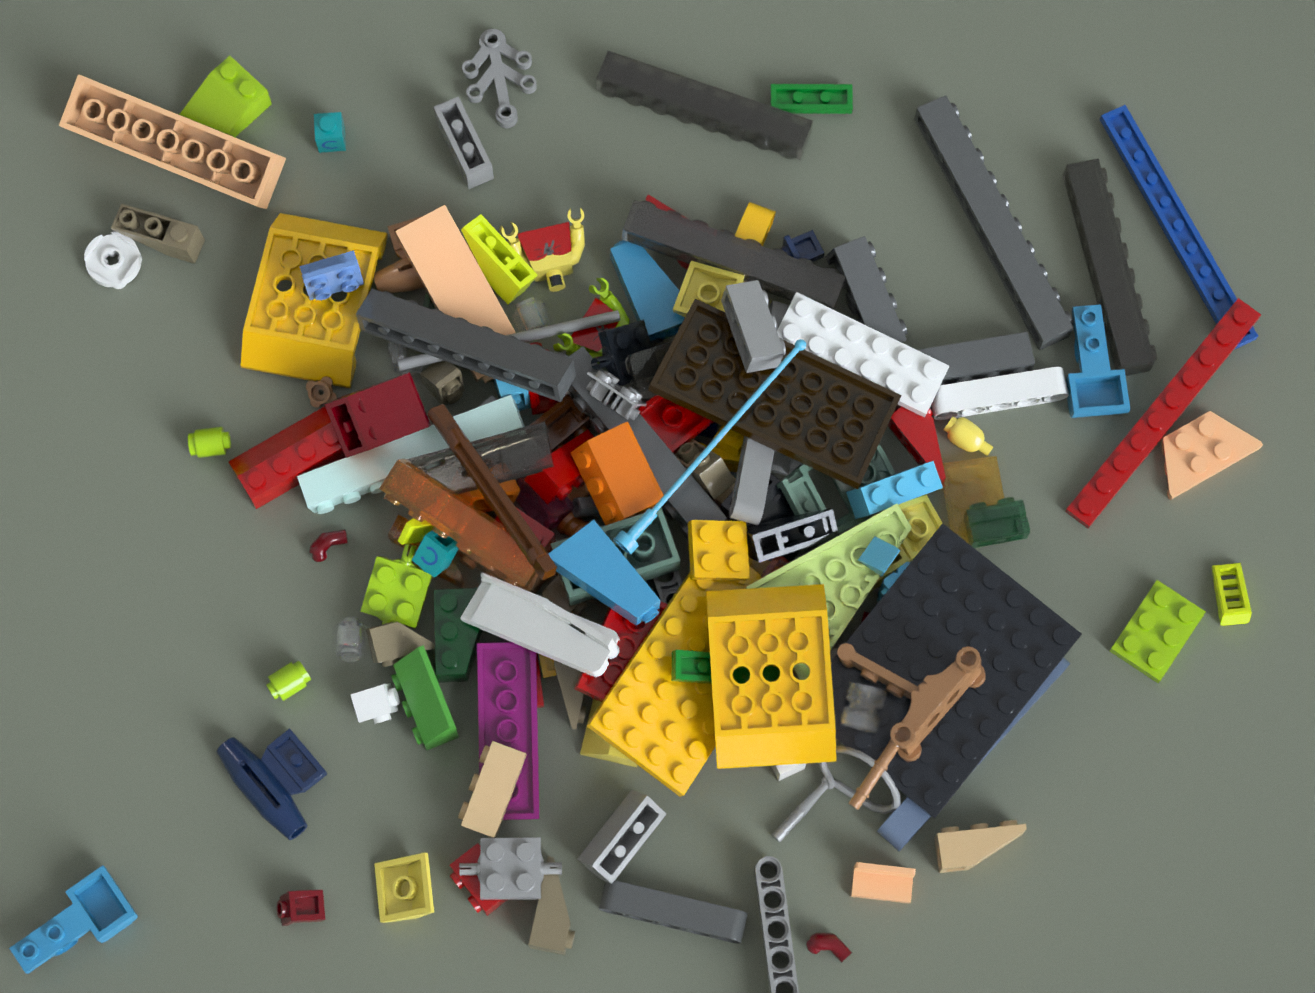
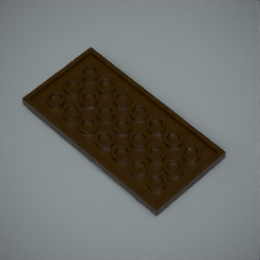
M695 299L653 377L648 391L725 427L776 368L746 373L726 313ZM785 340L783 341L786 353L783 355L781 362L795 347V345ZM802 350L792 358L730 430L858 489L901 395L811 352Z

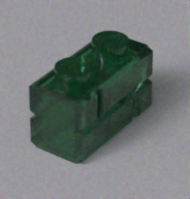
M1013 497L1000 499L996 505L987 506L985 502L972 504L963 516L969 544L974 548L1027 539L1030 534L1024 501H1015Z

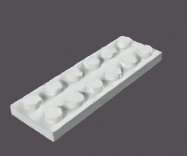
M796 292L777 330L779 338L795 345L797 340L802 339L806 342L804 350L900 394L901 398L898 405L922 417L926 416L949 368V365Z

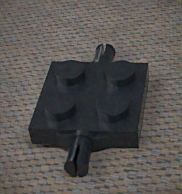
M644 319L598 333L603 356L591 360V364L599 362V364L592 366L593 369L598 370L606 367L609 373L619 379L617 384L620 386L656 374L658 366L654 351L662 350L664 344H656L664 341L661 338L650 341Z

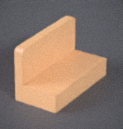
M856 862L853 867L851 897L910 904L916 869Z

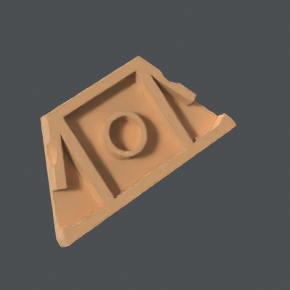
M1211 411L1168 434L1161 440L1162 454L1165 458L1164 471L1168 482V498L1171 500L1259 450L1263 446L1262 442Z

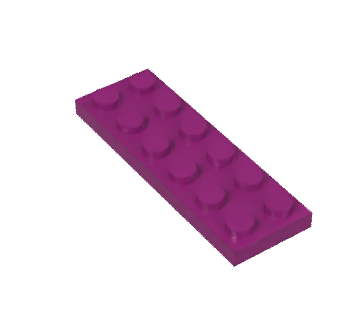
M513 642L477 643L479 760L485 745L490 747L492 741L526 753V759L503 820L540 819L536 652ZM479 762V775L484 765L481 762Z

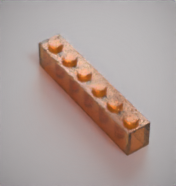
M405 458L396 461L379 488L386 493L384 495L385 499L394 505L399 506L401 503L410 509L408 512L410 516L420 522L426 520L432 524V530L443 538L449 536L457 541L456 546L469 555L473 552L482 558L481 564L488 569L495 571L497 568L506 574L504 579L510 584L520 587V585L523 587L530 585L537 572L526 559L504 525Z

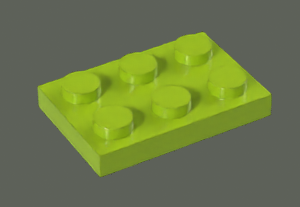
M1156 580L1110 649V652L1159 683L1206 611Z

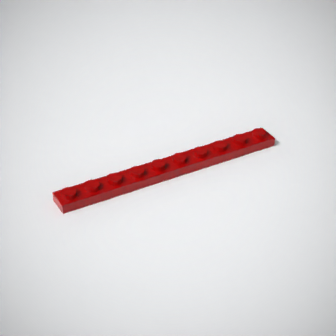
M1238 298L1067 507L1066 513L1089 529L1261 316L1259 312Z

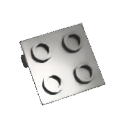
M600 370L587 373V375L593 378L586 387L590 391L589 395L600 402L604 400L603 404L607 406L614 395L617 394L618 396L610 409L615 410L618 406L615 412L628 420L630 418L634 421L640 413L636 408L647 405V403L641 400L643 396L641 393L629 386L628 388L621 387L617 384L619 379L611 373Z

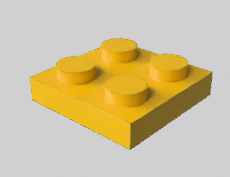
M691 520L688 522L691 580L746 581L750 579L746 522Z

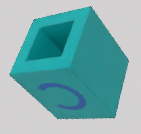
M342 113L314 114L315 141L319 153L346 151L345 125Z
M439 525L424 536L412 561L420 566L424 572L436 577L450 566L462 541Z

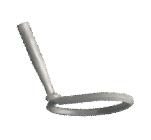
M836 746V753L853 755L865 761L871 767L875 764L873 758L859 750L846 746ZM826 762L819 763L824 775L821 779L822 784L798 805L796 810L771 834L778 842L785 838L827 789L831 790L835 787L851 799L856 793L842 782L834 780ZM884 771L881 776L890 788L893 803L883 806L865 799L862 806L871 811L886 814L894 812L899 807L900 794L890 775Z

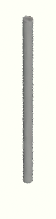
M618 310L509 335L518 338L520 341L530 342L620 321V315ZM420 354L397 360L400 371L444 361L428 354Z

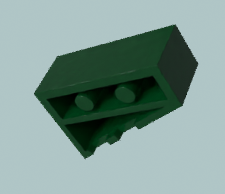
M478 588L434 590L436 677L439 683L464 682L469 679L482 629L463 622L460 617Z

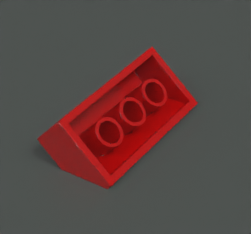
M324 406L231 459L228 463L253 505L258 509L300 485L297 476L346 457Z

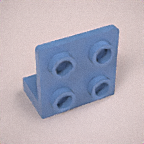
M354 250L300 266L310 300H324L334 293L341 291L351 292L364 285Z

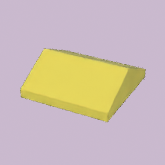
M691 261L674 304L673 312L686 317L695 299L725 312L721 299L726 285L743 283L744 275Z
M927 494L898 504L912 527L901 544L910 561L916 557L942 525V521Z
M428 853L374 863L380 923L417 919L434 913Z

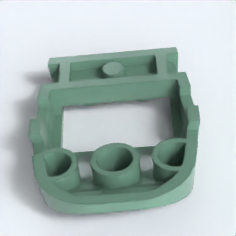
M878 445L859 487L895 474L888 457L880 445ZM802 463L776 484L778 488H781L794 515L826 509L807 473L813 468ZM831 477L849 511L848 514L836 520L838 532L840 533L861 524L869 516L855 519L846 494L847 491L855 488Z

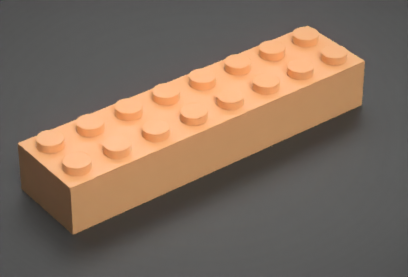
M79 74L59 123L60 127L264 209H267L286 161V158Z

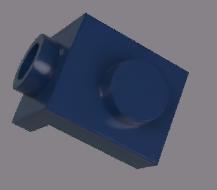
M813 230L792 239L789 235L784 236L782 247H780L783 259L786 263L790 262L794 270L823 258L825 254Z

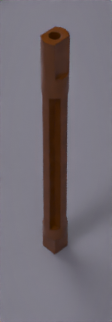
M442 404L431 408L427 416L541 580L554 576L557 569L556 564L446 406Z

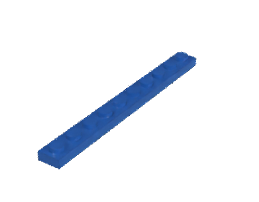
M1126 105L1101 115L1100 122L1217 325L1236 302L1235 294ZM1254 327L1249 330L1235 349L1257 339L1258 334Z

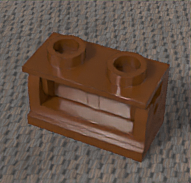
M567 394L561 402H557L526 428V432L547 455H550L575 437L589 430L591 427L589 416L585 418V413L578 410L572 398Z

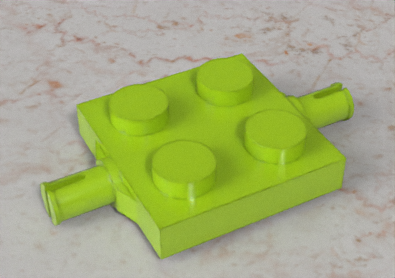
M405 544L401 559H389L379 555L376 557L360 612L376 616L382 621V624L399 622L403 625L417 628L432 576L412 563V558L417 548L416 545Z

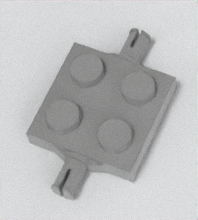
M541 837L481 838L478 863L459 864L460 876H478L481 900L541 899V883L544 874L562 875V862H544L541 855Z

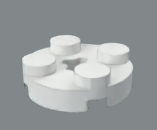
M111 232L112 235L97 236L89 243L85 250L84 260L86 269L90 277L99 285L121 289L138 274L142 256L136 243L127 236L118 232ZM116 254L119 255V262L117 264L109 265L107 257H114Z

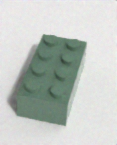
M662 508L656 512L657 517L637 538L636 542L639 546L631 555L621 549L613 539L621 530L627 533L643 514L600 527L644 581L680 570L681 560ZM569 538L551 543V551ZM558 573L570 606L595 598Z

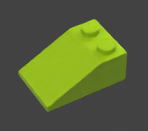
M229 55L207 76L179 115L236 137L272 103L268 90Z

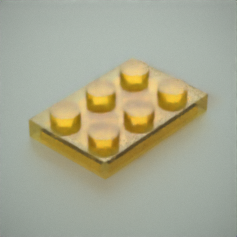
M997 456L943 463L946 476L943 489L951 530L970 545L1010 540L1012 536Z

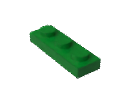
M771 84V113L852 114V84Z

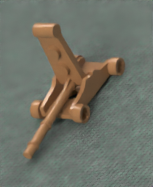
M844 643L838 647L837 655L845 667H855L862 671L860 675L874 684L880 681L887 686L886 690L899 698H902L904 695L912 700L905 718L902 722L893 726L890 733L891 740L879 758L874 761V766L860 787L856 788V793L848 803L850 806L859 810L865 799L869 798V793L883 772L888 769L887 766L897 751L899 756L905 761L912 762L917 760L922 752L920 743L969 687L976 688L984 683L986 674L981 665L980 654L975 648H962L957 653L956 661L943 672L926 676L923 680L924 682L916 686L856 653L851 644Z

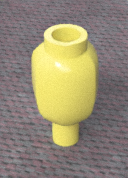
M952 416L944 428V431L948 433V440L967 452L979 450L988 456L993 449L992 445L984 441L983 431L964 417L957 419Z

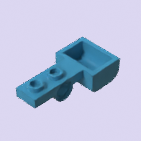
M1101 305L1073 307L1074 352L1076 362L1079 363L1080 373L1068 374L1066 378L1070 417L1078 418L1129 413L1130 403L1125 369L1110 370Z
M104 865L65 891L72 901V905L9 948L25 973L29 974L53 956L66 952L78 942L80 937L90 930L99 942L104 943L137 919V913Z

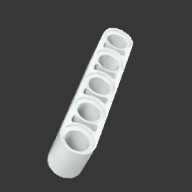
M1051 367L941 385L931 407L935 420L951 419L952 416L958 418L1056 402L1067 398L1069 393L1063 368Z

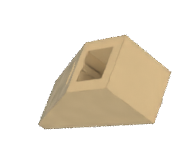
M1017 820L1000 822V827L988 828L987 823L971 825V830L959 831L957 826L942 828L941 833H937L934 838L939 873L971 869L1021 836L1027 830L1026 824L1018 825Z

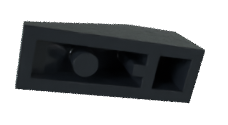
M829 508L771 520L758 526L755 525L747 528L748 556L760 563L839 536L833 509Z

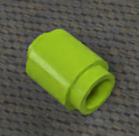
M223 427L197 429L194 433H188L190 455H197L198 458L226 455V449L231 448L229 431L224 432Z
M300 661L294 664L290 662L268 676L270 682L266 684V687L274 699L280 697L284 701L307 687L306 683L311 681V678Z

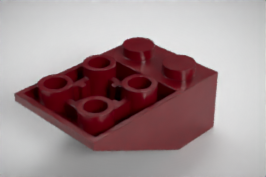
M410 372L344 395L325 404L346 458L431 426Z

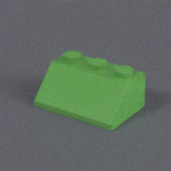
M424 645L420 646L393 665L396 674L391 675L397 692L403 690L407 699L402 701L407 718L413 716L417 726L412 728L417 744L424 743L426 750H430L459 738Z

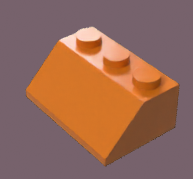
M628 422L587 440L571 452L605 526L645 513L648 508L652 509L664 496Z

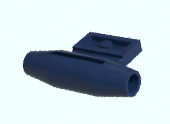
M289 728L270 743L261 759L235 737L222 743L216 751L234 784L262 818L288 840H293L302 834L308 825L291 795L305 793L324 778L327 773L293 731Z

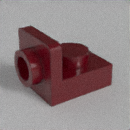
M323 890L288 891L280 896L277 902V916L281 918V925L288 926L292 923L322 922L325 920Z

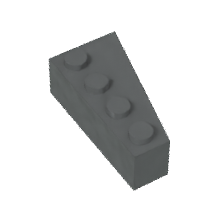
M863 236L833 248L825 258L829 265L835 264L836 275L834 277L839 287L846 288L848 292L846 293V303L853 314H858L859 318L856 321L901 343L906 341L905 335L908 334L906 325L902 319H898L895 311L897 309L896 300L892 293L888 294L884 284L887 282L883 269L877 267L874 259L876 251L872 242H867L866 237Z

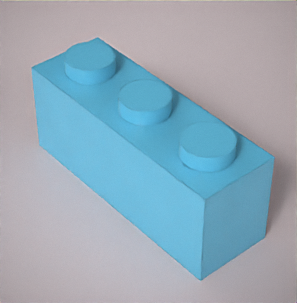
M934 461L866 484L858 489L847 491L846 494L855 519L888 509L895 504H901L943 488Z

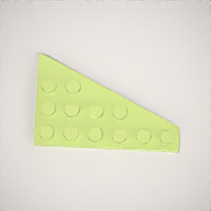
M895 504L750 584L746 589L824 584L831 651L880 577V575L862 564L858 559L874 537L899 549L912 527L899 505ZM803 663L793 667L798 680H804L810 675L809 667Z

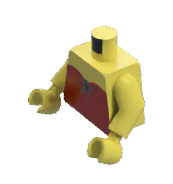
M581 207V216L578 219L571 217V208L568 210V219L572 222V226L569 225V222L518 233L517 226L510 222L513 231L508 235L505 234L502 225L499 228L501 235L507 238L510 246L537 273L538 276L534 281L547 280L549 290L552 292L560 291L566 287L563 276L573 273L572 266L579 263L584 250V226L581 225L584 219V211Z

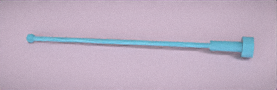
M799 339L795 342L794 349L652 509L648 508L627 533L621 530L613 540L621 549L630 555L639 546L636 542L637 538L657 517L656 512L799 351L806 348L804 340Z

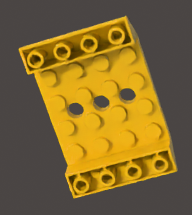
M280 213L269 228L244 324L241 368L303 380H313L315 382L328 376L333 381L332 385L351 388L357 364L355 351L360 335L356 313L371 290L377 261L383 258L388 233ZM354 250L364 285L359 286L354 291L346 292V298L340 302L334 301L332 295L324 300H310L309 296L304 294L306 287L300 266ZM282 280H289L292 282V286L287 291H279L277 289L278 283Z
M824 584L706 591L717 769L836 762L835 715ZM799 663L807 665L810 670V675L804 680H798L792 672L793 667ZM774 665L779 669L780 676L776 681L769 682L764 679L762 672L766 666ZM744 667L748 669L750 678L746 683L739 684L735 682L732 674L736 668Z

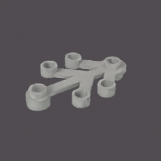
M488 29L479 38V45L481 47L472 60H467L462 65L463 75L468 79H473L479 73L478 68L490 55V67L476 84H472L467 88V98L472 103L480 102L483 99V93L494 80L499 107L495 113L496 122L502 128H511L517 123L518 116L516 108L510 105L505 78L521 87L522 92L526 94L535 92L537 84L533 76H523L502 63L501 54L516 62L517 67L522 70L531 67L532 57L529 52H519L506 44V37L500 30ZM489 39H497L495 43L488 42ZM521 58L528 59L526 63H521L519 60ZM474 67L475 70L473 72H467L466 68ZM532 82L533 85L531 87H525L524 83ZM473 91H478L480 93L478 96L475 97L470 95V93ZM510 111L511 114L509 116H503L502 112Z

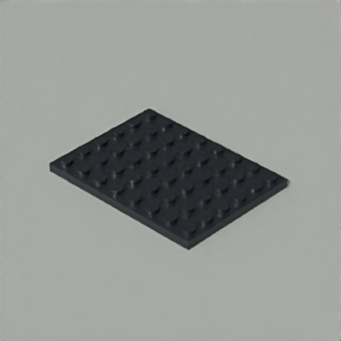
M943 523L846 642L854 647L856 653L916 686L923 683L926 676L943 672L956 661L957 653L962 648L973 647L980 654L981 665L986 674L984 683L976 688L969 687L920 743L922 752L917 760L912 762L905 761L899 756L897 751L887 766L886 772L890 775L898 790L933 819L937 817L1082 635V633ZM836 654L831 660L836 740L846 747L859 750L877 760L891 740V729L894 725L903 721L912 700L904 695L902 698L891 694L886 690L887 686L880 681H877L876 684L868 681L860 675L861 670L855 667H845Z

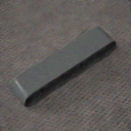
M616 880L612 884L605 881L599 910L610 914L737 944L742 942L748 913L741 910Z

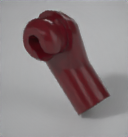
M346 529L320 534L310 545L309 552L312 554V559L315 562L324 561L327 559L326 551L331 546L347 544Z
M814 933L806 943L807 949L812 954H817L821 950H830L841 963L852 953L833 933Z

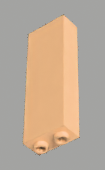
M445 205L395 231L396 238L436 309L446 315L463 318L474 325L489 327L494 332L503 335L516 333ZM470 370L476 382L482 379L484 383L493 380L492 377Z

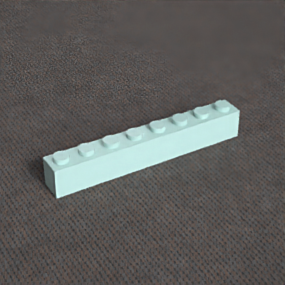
M511 395L453 417L478 453L488 452L494 448V444L502 441L505 443L514 442L521 438V434L527 433L517 404ZM433 424L423 430L371 450L343 458L297 477L307 507L314 513L324 514L332 511L335 505L343 502L345 504L354 503L361 499V495L369 492L372 494L383 492L388 488L387 485L395 482L399 484L409 482L414 479L416 474L422 472L426 474L439 470L441 468L440 465L450 461L451 463H459V460Z

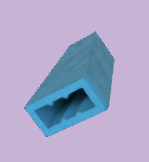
M637 239L631 241L622 240L610 248V259L636 320L644 319L650 341L657 338L664 340L676 335L685 317L673 312V307L680 290Z
M595 520L591 521L549 553V556L557 566L556 571L634 625L637 626L642 621L648 623L658 615L661 600Z

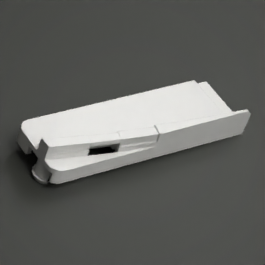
M485 573L480 574L482 582L460 617L465 623L594 677L601 676L609 665L608 658L614 659L619 653V647L616 644L620 639L614 630L570 613L550 602L549 599ZM573 624L585 632V635L570 625Z

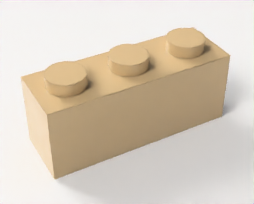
M492 741L490 747L485 745L479 762L484 764L480 775L474 774L469 786V790L473 791L469 803L464 801L458 816L459 819L463 820L461 826L496 838L526 759V753Z

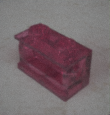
M532 466L520 472L516 480L521 489L516 501L528 516L547 529L552 530L558 527L560 522L575 506L568 496L561 501L557 498L547 505L524 480L534 467Z

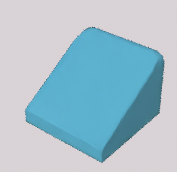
M874 537L858 561L882 577L900 552V549Z

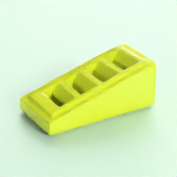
M1241 563L1212 565L1211 569L1220 624L1226 626L1249 623L1252 611ZM1221 576H1236V579L1221 580ZM1237 587L1234 590H1223V588ZM1239 598V601L1226 602V599Z

